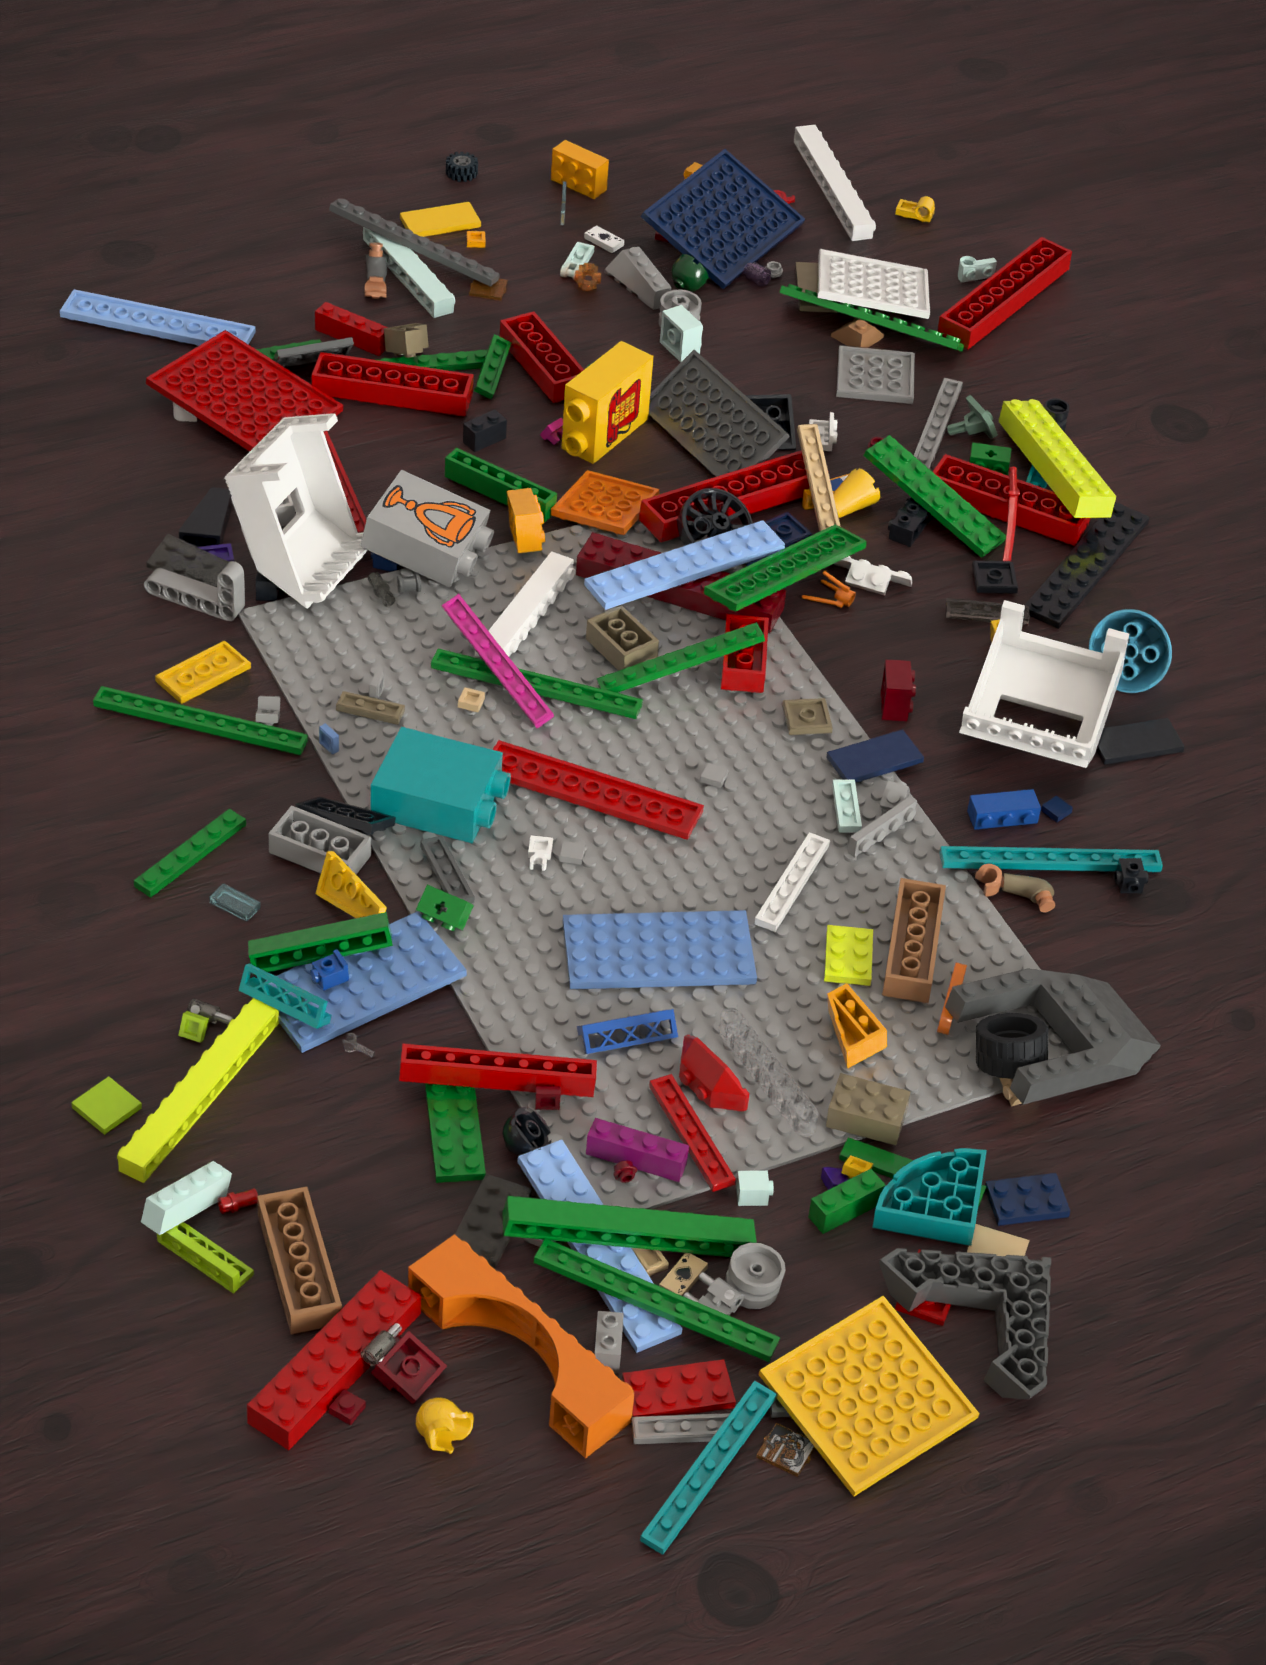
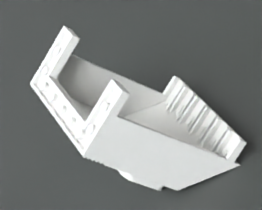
M335 413L284 417L224 478L232 495L231 499L257 571L307 609L313 602L319 603L324 601L326 596L335 589V586L344 579V576L353 569L354 565L368 551L360 547L363 533L357 532L323 432L329 431L338 421ZM290 494L296 515L282 530L275 509Z
M1004 600L1000 622L969 707L964 709L962 726L959 733L1087 768L1095 755L1123 671L1129 634L1108 628L1103 653L1022 632L1025 606ZM1003 699L1082 721L1077 739L1074 736L1071 739L1070 735L1064 737L1054 734L1055 731L1049 733V729H1046V731L1033 728V725L1028 727L1027 723L1024 725L1013 723L1012 719L1006 721L1005 717H1003V720L995 718L994 714L999 700Z

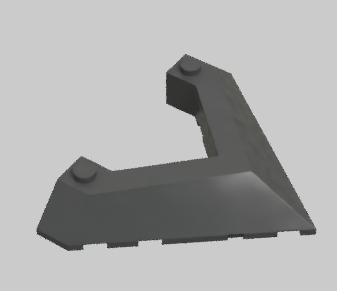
M896 1248L880 1259L879 1265L890 1295L908 1312L924 1301L995 1311L999 1357L992 1361L984 1381L1002 1398L1030 1399L1046 1387L1051 1257L1031 1260L1027 1256L1019 1255L997 1256L996 1254L955 1252L954 1255H947L935 1250H921L920 1253L907 1252V1249Z

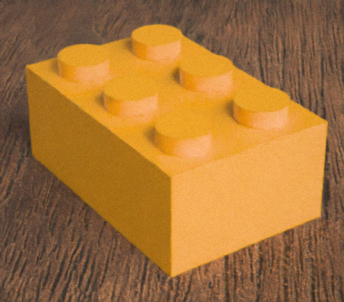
M564 140L552 149L551 180L592 199H596L607 190L609 159Z
M531 488L507 491L509 524L517 552L541 551L542 543H545V533L542 530L544 518L537 495H533Z

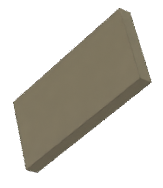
M796 262L797 287L803 288L802 292L804 293L806 289L818 293V263ZM798 299L799 311L837 313V311Z

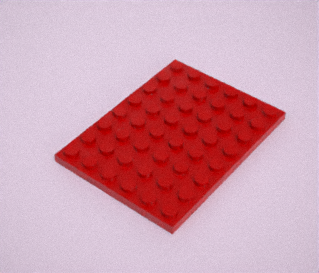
M226 330L146 378V385L248 451H251L284 417L333 413L337 416L343 412L344 407L340 402Z

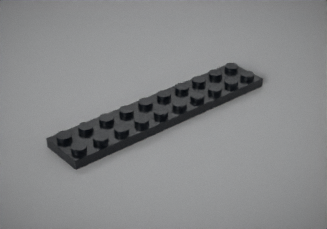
M1115 502L1111 517L1099 518L1024 605V614L1059 629L1144 529L1150 517Z

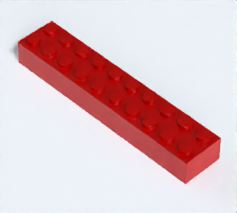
M1043 237L1039 238L939 317L937 331L943 333L942 337L944 338L950 335L961 339L960 343L964 344L963 348L969 350L1068 271L1072 251Z
M800 450L641 500L638 520L662 543L680 537L677 527L679 512L686 500L693 493L702 489L717 488L733 494L745 505L750 514L802 498L804 490L810 489L802 451ZM701 498L709 509L708 498ZM716 499L717 510L720 511L723 502ZM692 502L690 506L700 512L694 502ZM728 506L725 515L730 516L736 513ZM686 515V519H687L688 521H694V520H695V519L691 518L690 516Z

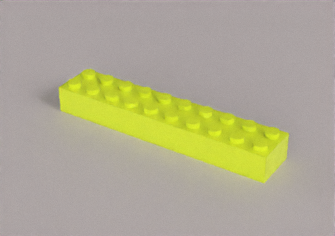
M1017 399L1003 401L999 423L1073 517H1111L1116 495L1042 404L1034 399L1029 401Z

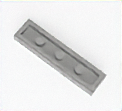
M730 1413L632 1417L633 1443L709 1442Z

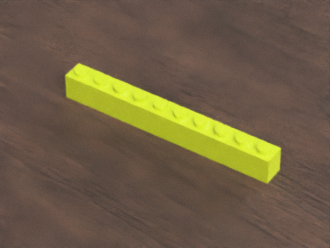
M255 998L242 1007L240 1014L229 1022L227 1029L222 1035L219 1034L210 1049L203 1052L198 1063L190 1067L185 1078L175 1085L173 1092L161 1101L155 1113L148 1116L142 1128L136 1130L130 1142L119 1150L117 1155L119 1172L142 1183L146 1182L279 1024V1010Z

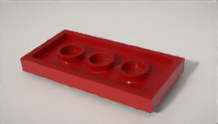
M724 1359L622 1373V1381L627 1382L634 1391L632 1417L687 1415L735 1408L736 1405Z

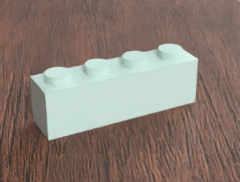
M214 1161L208 1163L147 1197L141 1223L159 1235L165 1233L219 1202L218 1198L226 1197L232 1173Z

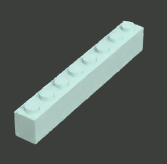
M363 227V240L368 245L373 242L383 244L381 250H383V255L386 256L387 267L433 318L454 312V295L428 269L427 265L419 259L417 254L411 249Z

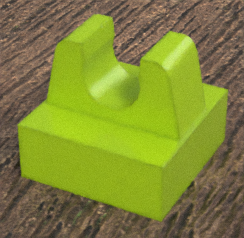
M189 1011L184 1012L178 1036L199 1043L204 1041L209 1018Z

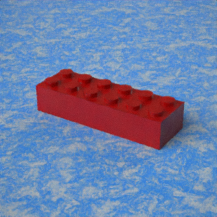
M534 311L500 320V337L511 342L509 349L511 354L553 403L564 400L565 385L584 370Z

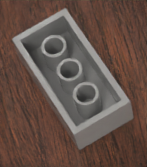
M292 805L269 832V853L319 873L322 871L327 851H334L355 874L360 871L371 856V836Z

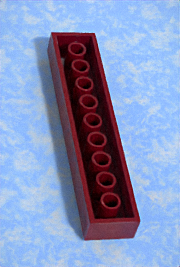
M592 532L577 555L576 576L588 578L661 554V552ZM720 571L646 597L722 620H726L727 614L769 618L768 633L770 634L784 610L786 590L781 589L735 612L704 594L705 586L731 574Z

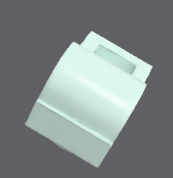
M963 256L960 258L958 279L962 283L989 278L996 271L997 261L995 258L976 261L971 256Z

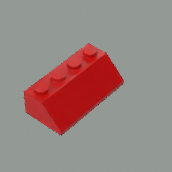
M327 302L315 310V330L338 340L352 337L353 346L380 356L386 350L384 328L388 327Z

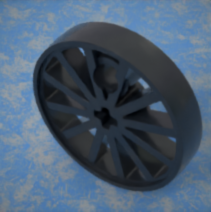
M706 488L693 493L683 504L677 519L678 533L684 546L695 543L696 540L702 539L705 535H708L707 538L753 524L751 515L745 505L733 494L717 488ZM701 498H708L709 509ZM716 499L723 502L720 511L717 510ZM694 502L700 512L693 509L690 504ZM728 506L736 512L730 516L725 515ZM686 515L690 516L691 518H693V519H695V520H694V521H688V520L686 519ZM740 518L742 525H733L730 522Z

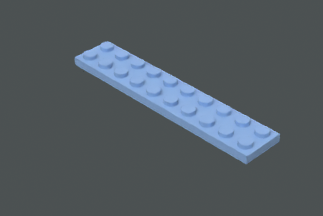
M75 289L60 310V317L70 320H78L89 324L117 328L162 339L195 344L197 346H200L224 330L249 345L256 333V328L252 325Z
M762 520L585 578L584 585L601 606L607 610L774 554L784 549L785 543Z
M563 1140L543 1146L541 1150L535 1149L518 1156V1164L540 1199L603 1205ZM568 1242L574 1251L653 1283L631 1248ZM597 1290L611 1312L624 1313L623 1332L636 1353L682 1334V1327L679 1324Z

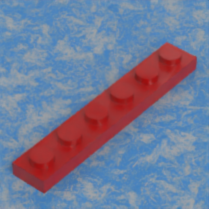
M669 1074L650 1080L649 1088L683 1144L689 1145L688 1152L712 1192L735 1185L736 1178L673 1075Z

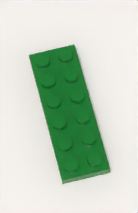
M425 1083L436 1183L485 1180L486 1171L475 1087Z

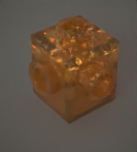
M584 263V265H579V270H575L574 281L578 282V287H581V290L592 291V289H597V284H601L602 273L598 272V266H595V264ZM591 276L592 279L591 281L585 280V277Z

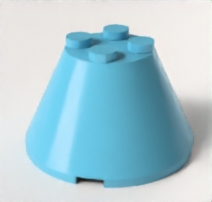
M1135 609L1118 610L1103 618L1092 632L1089 650L1103 653L1108 628L1129 634L1123 671L1116 690L1125 693H1138L1158 684L1166 675L1172 659L1170 638L1162 624L1150 614Z

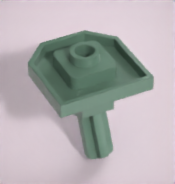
M971 395L966 397L971 412L964 416L965 421L947 426L949 435L966 431L969 435L984 432L990 439L998 435L991 413L988 410L985 411Z

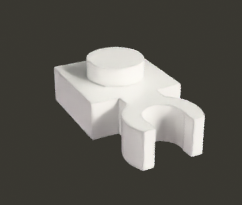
M531 835L528 849L530 869L533 870L535 864H541L542 871L546 870L547 860L551 859L553 838Z

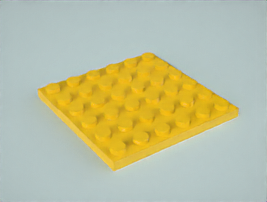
M884 1296L759 1371L761 1379L770 1390L777 1393L776 1398L853 1497L970 1424L980 1414Z

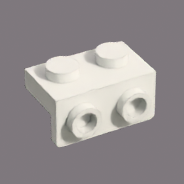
M830 412L829 421L809 419V424L818 425L823 451H832V445L837 442V420H834V413Z

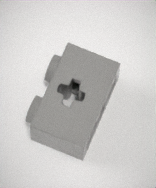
M598 1311L594 1355L604 1366L610 1367L614 1373L619 1374L624 1313Z

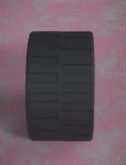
M999 1013L982 1019L976 1025L977 1067L990 1076L1014 1079L1019 1067L1048 1060V1026L1038 1017L1021 1013Z

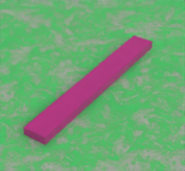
M457 594L441 605L446 614L536 729L554 717L553 712L460 594Z

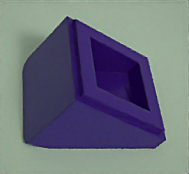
M833 1167L822 1168L821 1179L828 1190L849 1180L847 1175L841 1173L842 1169Z

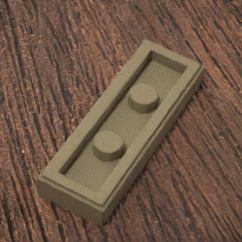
M343 691L336 704V711L398 725L405 712V705Z

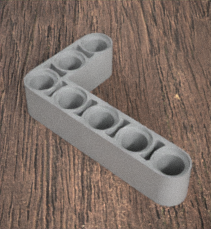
M234 561L229 562L218 574L217 587L162 568H156L144 582L146 591L154 596L225 621H233L245 606L244 570L239 563Z

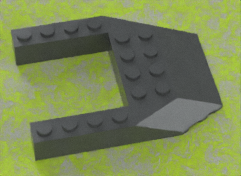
M1027 968L953 986L945 1006L957 1023L1033 1004L1073 1052L1069 1055L1026 1065L1017 1069L1010 1089L1023 1105L1136 1075L1144 1063H1147L1152 1054H1155L1161 1046L1108 982L1076 974Z

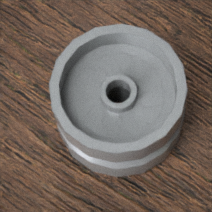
M687 290L666 292L660 299L659 326L661 327L662 311L682 305L700 321L701 299L696 294Z
M761 1243L744 1244L733 1252L724 1281L744 1295V1300L740 1306L748 1309H762L770 1306L777 1299L786 1271L785 1262L781 1255L770 1246Z

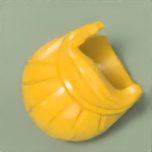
M432 1398L425 1401L416 1415L417 1430L425 1438L428 1447L432 1450L445 1451L449 1454H452L454 1450L451 1442L465 1439L470 1434L474 1423L473 1413L461 1411L452 1401L446 1398Z

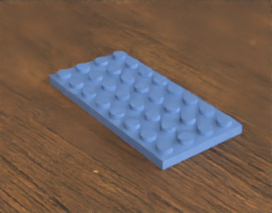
M746 910L563 915L562 922L570 989L750 985L757 982Z
M417 911L389 924L393 946L343 956L348 964L349 981L323 991L320 985L314 983L311 978L310 970H312V963L297 966L277 975L276 977L328 1001L325 1012L332 1015L330 1024L316 1029L279 1011V1024L301 1053L467 976L466 968L424 918H421L420 912ZM269 983V985L277 988L276 984ZM292 992L288 993L297 998L296 994ZM313 1002L308 1003L314 1007H319V1005Z

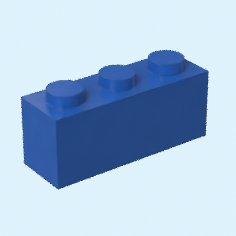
M1034 789L970 795L967 812L974 830L1036 824L1039 820L1041 806Z

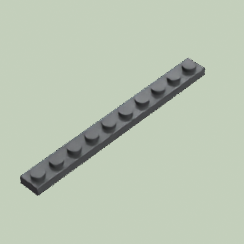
M338 198L330 204L329 211L481 283L492 286L499 280L500 274L492 268L482 266L475 260L465 258L458 252L448 250L441 244L431 242L426 237L419 236L409 229L397 226L396 223L387 221L377 214H372L363 207L355 206L346 199Z

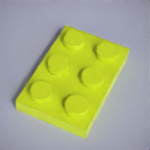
M827 925L825 982L871 986L873 929Z

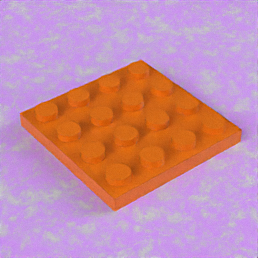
M587 470L551 508V516L577 522L581 525L592 526L600 530H607L618 535H625L639 519L641 500L659 495V489Z

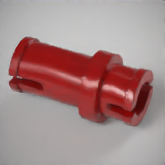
M253 1188L237 1194L231 1192L227 1193L226 1197L218 1198L220 1212L222 1214L228 1211L234 1213L238 1212L239 1208L257 1204L258 1193L256 1189Z

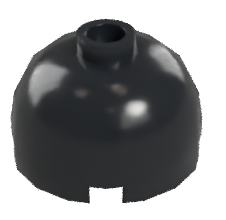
M526 1107L519 1108L513 1112L503 1126L502 1135L505 1145L509 1151L517 1156L535 1149L541 1150V1147L551 1144L552 1141L548 1142L547 1135L551 1132L545 1120L535 1111L531 1113L525 1111Z

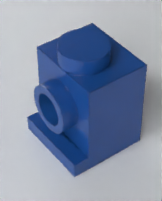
M336 949L332 955L312 962L310 975L314 983H318L324 991L349 981L348 964L338 949Z

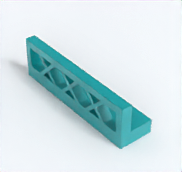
M250 963L245 965L239 991L316 1029L330 1024L332 1015L325 1012L328 1001ZM251 973L257 975V978H250ZM269 983L276 984L277 988L269 985ZM292 992L296 994L297 998L288 993ZM313 1002L319 1005V1007H314L308 1003Z

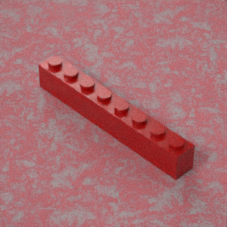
M402 1044L399 1081L536 1093V1086H560L561 1095L594 1097L597 1060Z

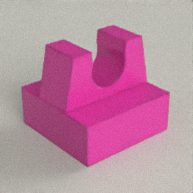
M559 418L541 432L540 436L544 441L548 439L555 445L560 441L558 436L562 439L563 419Z

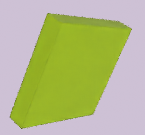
M109 1076L71 1102L72 1109L104 1135L142 1109V1103Z

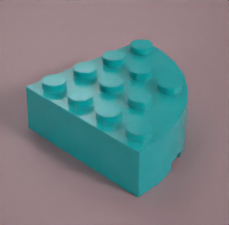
M961 1148L954 1149V1152L942 1154L940 1151L933 1152L917 1158L901 1168L888 1185L884 1187L879 1196L872 1228L971 1246L987 1150Z

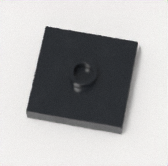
M1013 561L972 562L977 593L1018 592Z

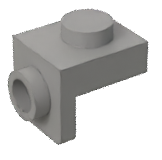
M260 695L258 697L256 722L273 726L274 723H278L280 718V697Z
M894 780V782L888 781L880 807L890 810L909 797L910 789L907 784L899 780Z

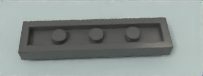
M440 835L421 840L420 847L443 891L471 904L474 903L475 896L443 836Z

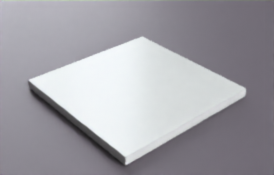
M820 249L818 255V298L929 319L928 270Z

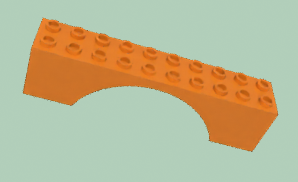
M454 1234L408 1267V1287L421 1295V1311L442 1330L457 1326H482L497 1329L524 1341L541 1356L547 1364L555 1383V1388L551 1394L549 1426L585 1459L631 1423L634 1401L632 1387L627 1382L621 1381L610 1367L604 1366L596 1359L592 1351L586 1350L580 1345L572 1334L564 1331L554 1318L548 1317L537 1303L531 1302L520 1288L514 1287L507 1281L503 1273L496 1271L483 1256L475 1253L466 1241H462Z

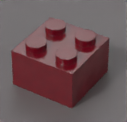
M885 659L880 690L882 720L908 721L909 713L913 712V700L911 698L915 697L916 684H912L915 681V670H911V661Z

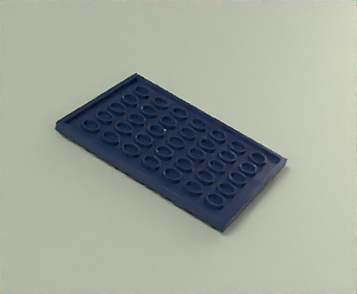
M726 149L718 153L646 209L641 215L642 219L682 254L695 258L693 262L696 264L700 262L707 271L708 277L722 289L726 288L805 221L802 215Z

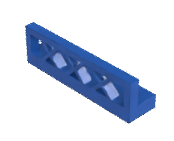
M674 1009L577 1026L578 1036L582 1035L585 1054L678 1037ZM669 1019L671 1034L663 1035L656 1028L661 1021ZM655 1022V1024L653 1025V1027L650 1026L649 1024H647V1023ZM641 1024L650 1030L644 1039H640L633 1034L637 1026ZM633 1026L630 1031L625 1028ZM615 1029H621L627 1034L622 1043H616L610 1038ZM603 1031H609V1033H608L607 1035H605V1034L602 1033V1032H603ZM653 1032H654L656 1035H658V1036H655V1037H650ZM598 1033L604 1040L599 1047L591 1048L588 1034ZM630 1036H631L633 1039H635V1040H633V1041H628V1039L630 1038ZM607 1041L612 1043L611 1045L604 1046Z

